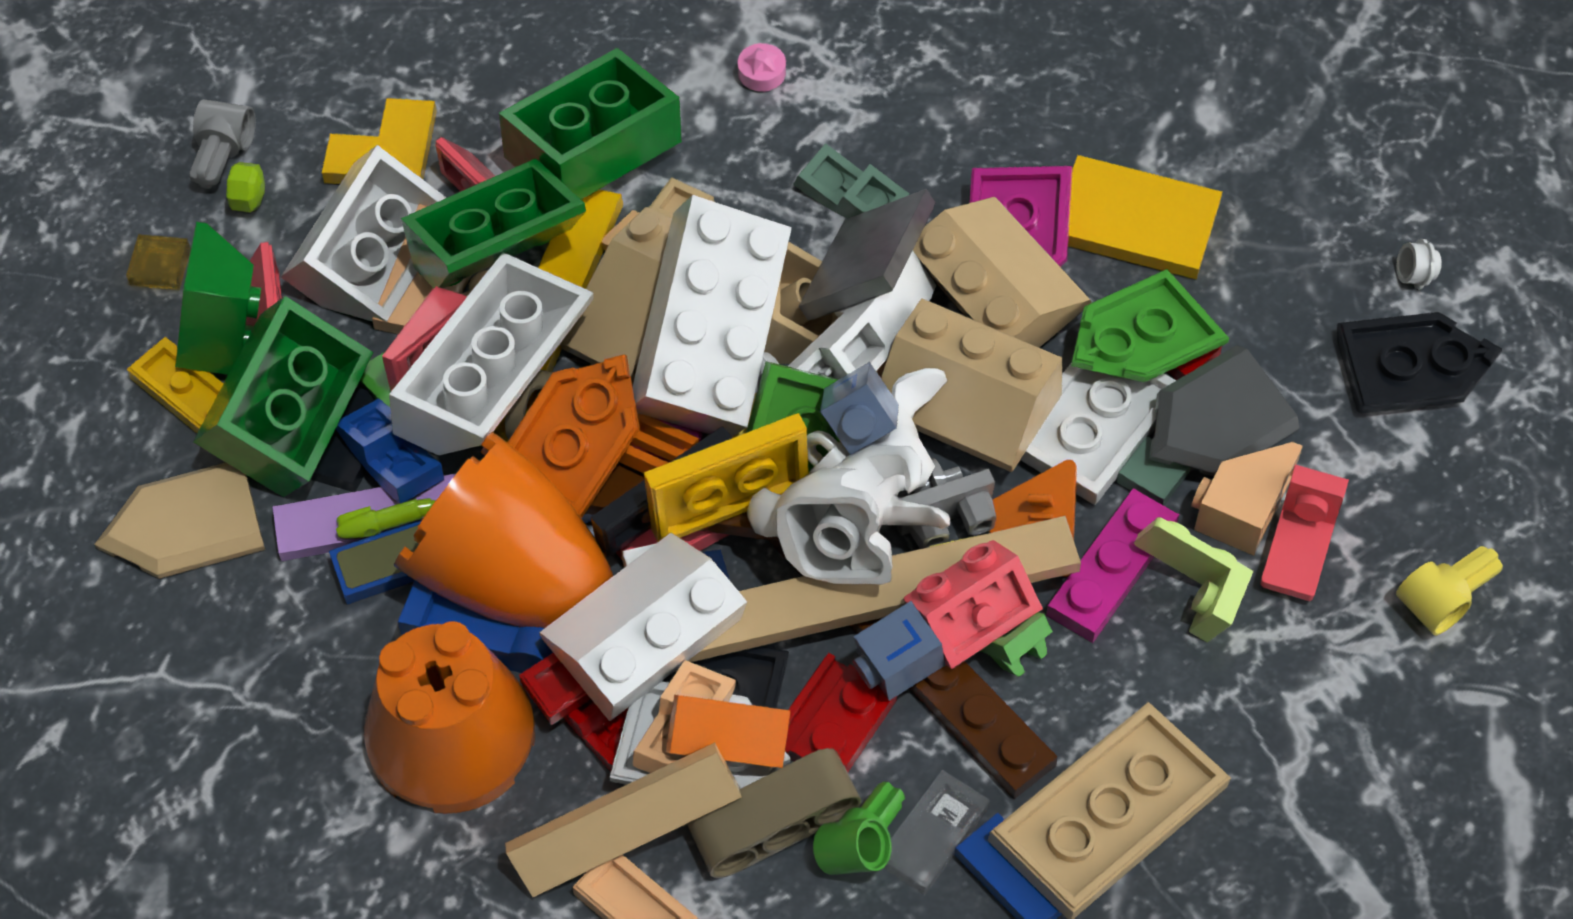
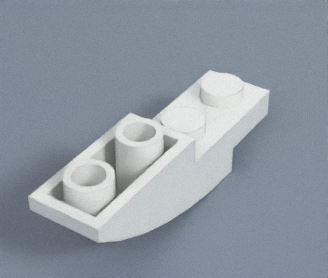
M912 251L893 291L834 312L838 319L791 362L788 367L835 379L843 378L868 362L877 371L888 359L896 334L921 298L930 301L937 286L914 251Z

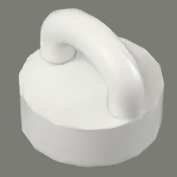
M814 431L807 435L808 461L814 466L808 475L825 467H834L850 455L841 441L837 442L830 434L824 431ZM816 445H822L828 453L823 457L817 451Z

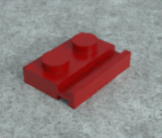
M828 652L788 709L790 710V718L785 747L786 753L790 756V760L795 762L818 750L826 748L835 749L847 772H849L896 703L897 696L889 701L878 685L870 689L854 666L849 665L847 667L836 661V656Z

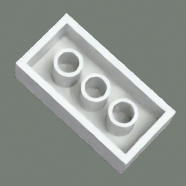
M692 195L673 213L633 383L637 413L709 435L721 426L731 436L747 428L792 227Z

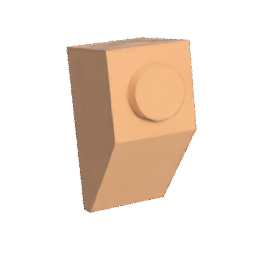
M1290 442L1222 461L1213 480L1204 477L1195 493L1191 506L1199 509L1194 530L1254 556L1290 484L1295 464L1297 465L1303 446Z

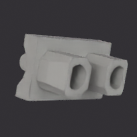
M932 458L931 460L935 468L925 486L910 492L911 495L900 498L907 502L939 508L949 514L950 519L960 516L968 535L975 536L990 531L995 526L996 513L992 500L995 481L989 469L963 477L959 466L943 471L938 461ZM897 525L901 536L910 533L920 549L949 542L950 533L947 527L940 529L925 525Z

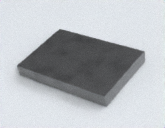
M927 188L844 220L799 304V308L807 320L820 318L893 291L936 203Z

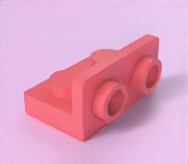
M995 540L970 548L965 552L960 561L941 573L925 577L919 582L915 590L903 598L905 604L912 601L940 640L943 647L945 664L951 669L1043 609L1018 555Z

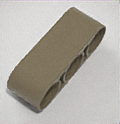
M826 748L808 754L741 788V798L689 822L688 828L710 875L714 878H723L738 873L815 834L819 827L825 823L838 822L848 809L860 806L861 798L838 752L835 749Z

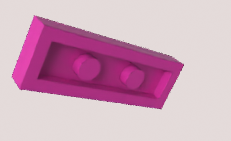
M1132 489L1080 560V572L1070 574L1048 604L1046 616L1093 643L1154 558V556L1135 546L1134 542L1138 534L1158 517L1178 523L1179 514L1139 491Z

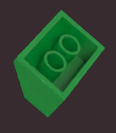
M535 158L402 217L401 221L414 269L433 288L436 286L445 288L456 285L464 278L492 266L503 252L514 256L534 246L546 244L552 238L571 230L586 212L585 203Z

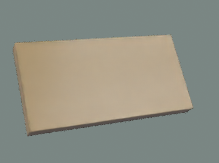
M1148 702L991 830L988 842L1067 919H1074L1228 787L1231 777Z

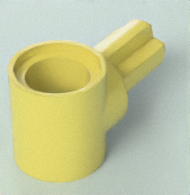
M1480 546L1452 566L1445 563L1436 565L1434 562H1428L1420 566L1402 582L1396 591V596L1434 636H1437L1451 628L1466 614L1472 604L1471 593L1499 574L1503 565L1498 559V553L1493 548L1488 549Z

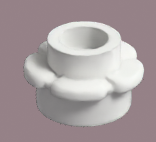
M1419 239L1416 243H1405L1401 247L1396 264L1399 280L1402 283L1414 284L1415 289H1422L1438 277L1441 270V256L1434 249L1433 244L1428 243L1426 239Z

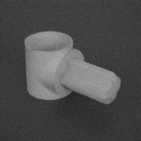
M205 99L198 103L193 120V135L199 145V150L190 170L192 182L199 184L201 188H211L212 185H216L219 182L227 159L236 156L239 150L249 149L254 138L256 126L253 107Z

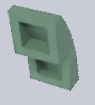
M826 143L800 172L793 184L809 197L847 219L909 195L907 191L873 165L869 164L862 171Z

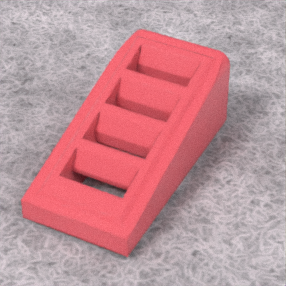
M437 286L432 289L382 355L390 391L395 388L467 296Z

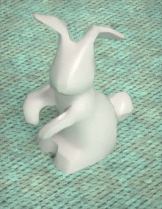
M924 368L907 373L897 379L891 393L899 404L897 428L847 456L838 465L819 469L791 484L782 495L771 492L766 488L754 494L747 509V516L755 533L765 537H779L786 559L805 577L834 584L883 585L889 583L893 568L890 542L879 534L882 525H925L940 529L950 526L949 514L941 509L907 502L897 497L898 492L910 493L924 487L935 468L933 461L919 439L912 419L915 411L931 400L947 382L944 371L937 368Z

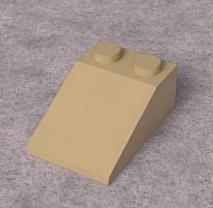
M645 207L611 240L586 288L593 292V301L560 343L562 349L591 364L601 363L604 359L625 354L628 359L632 385L672 218L648 207Z

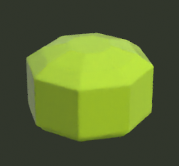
M236 163L231 166L227 179L226 198L231 210L243 212L257 210L261 205L265 192L263 171L259 164Z

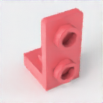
M1295 464L1260 581V585L1263 588L1306 601L1313 600L1333 529L1345 496L1348 479Z

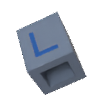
M868 362L824 388L820 412L851 455L897 428L899 404L872 364Z
M912 601L854 636L859 656L853 660L857 672L870 689L878 685L889 701L945 666L942 643Z

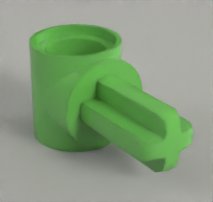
M889 782L879 783L860 808L848 809L838 822H829L821 825L815 834L813 842L814 857L820 869L829 875L871 872L883 869L890 859L892 849L887 827L902 808V802L905 799L903 791L900 788H894Z

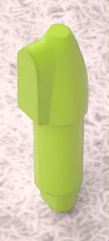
M430 498L414 499L376 511L374 509L371 510V507L368 506L342 514L336 520L338 537L344 539L370 537L380 534L381 531L421 520L435 503V500Z

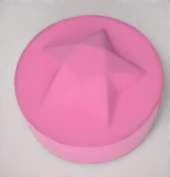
M758 43L748 46L740 53L738 57V77L745 87L759 92L770 91L780 86L785 79L786 59L779 48L771 44Z

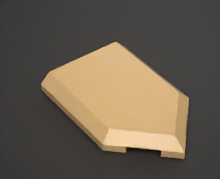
M228 463L138 486L94 544L96 549L113 557L119 556L138 565L142 571L159 579L265 550L248 477Z

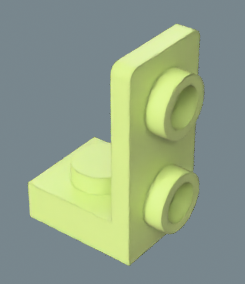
M1160 517L1156 518L1138 534L1134 544L1202 584L1191 605V609L1197 613L1189 632L1209 642L1232 625L1253 570L1237 562L1231 553L1223 549L1213 548L1192 536L1183 525Z

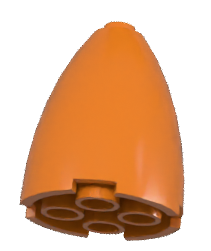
M491 432L481 444L483 446L481 453L485 455L481 461L474 456L467 459L417 526L419 528L413 535L414 541L419 544L416 550L412 552L407 547H404L396 558L394 566L432 592L479 615L517 627L546 628L614 575L595 537L557 487L526 457L497 434Z

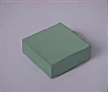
M1147 436L1118 472L1117 483L1130 491L1135 489L1165 506L1190 473L1191 467L1175 462L1167 465L1149 460L1152 439Z

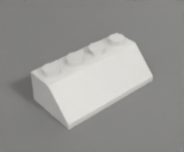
M503 252L389 394L393 434L437 455L480 446L485 438L496 429L593 301V292Z

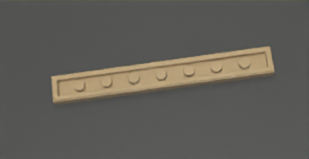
M1066 516L893 555L891 581L883 585L834 584L802 576L739 591L740 594L747 601L741 620L688 661L694 662L886 617L905 605L903 598L915 590L919 582L925 577L943 572L960 561L965 552L970 548L992 540L1018 555L1031 583L1080 572L1081 561Z

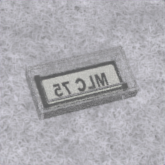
M942 770L891 838V856L884 869L923 895H926L954 857L955 847L970 835L989 809L990 800Z

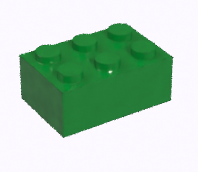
M618 48L499 112L504 158L514 167L536 158L581 200L682 142L680 97Z
M287 296L282 297L260 314L193 443L280 496H287L310 481L374 352Z

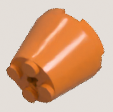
M450 621L444 624L421 626L385 645L379 656L380 663L364 726L366 751L373 771L384 788L394 797L398 795L408 802L422 807L433 808L434 813L441 814L460 813L479 808L508 791L515 784L514 778L522 769L531 747L535 743V722L532 706L524 687L515 675L460 622Z

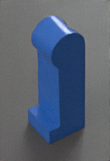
M414 581L398 619L401 636L425 625L444 624L450 621L460 622L510 671L523 673L553 653L539 636V632L544 628L517 627L489 619L462 608L432 592L417 581Z

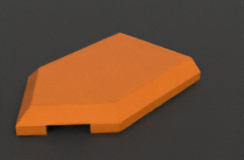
M623 354L604 359L601 363L578 369L572 367L553 372L507 442L526 457L557 487L581 518H583L640 430L627 356Z

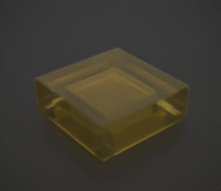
M138 234L126 274L129 284L132 286L180 290L191 251L188 239Z

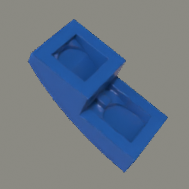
M379 398L340 419L336 430L369 474L399 504L408 501L444 480L442 465L422 447L393 434L391 409Z

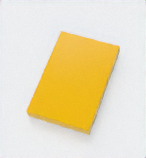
M1077 155L1072 170L1068 246L1161 271L1168 269L1170 273L1197 280L1223 192Z
M796 413L644 472L651 530L657 542L670 533L681 538L745 513L752 496L763 488L782 495L791 484L807 476V427L800 414Z

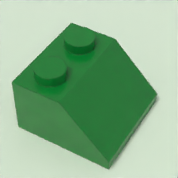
M196 222L183 289L175 367L229 375L254 327L246 325L247 317L257 319L261 288L251 286L254 265L210 225L203 222Z

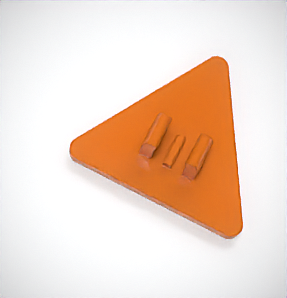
M1070 459L1065 460L994 498L996 522L994 528L988 532H997L1066 516L1074 540L1077 486L1076 463Z

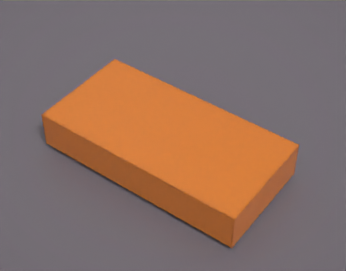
M674 694L666 752L689 755L715 742L725 761L783 768L790 710Z

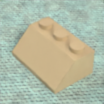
M996 197L942 211L923 228L913 249L936 285L965 317L1038 348L1084 310V306L1092 303L1086 294Z
M921 298L896 334L881 377L892 393V387L897 379L907 373L924 368H937L944 371L947 382L931 400L914 413L912 420L917 431L1013 472L1062 395V357Z

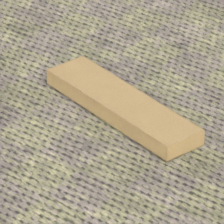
M714 742L505 843L506 854L532 897H535L741 798L740 787Z

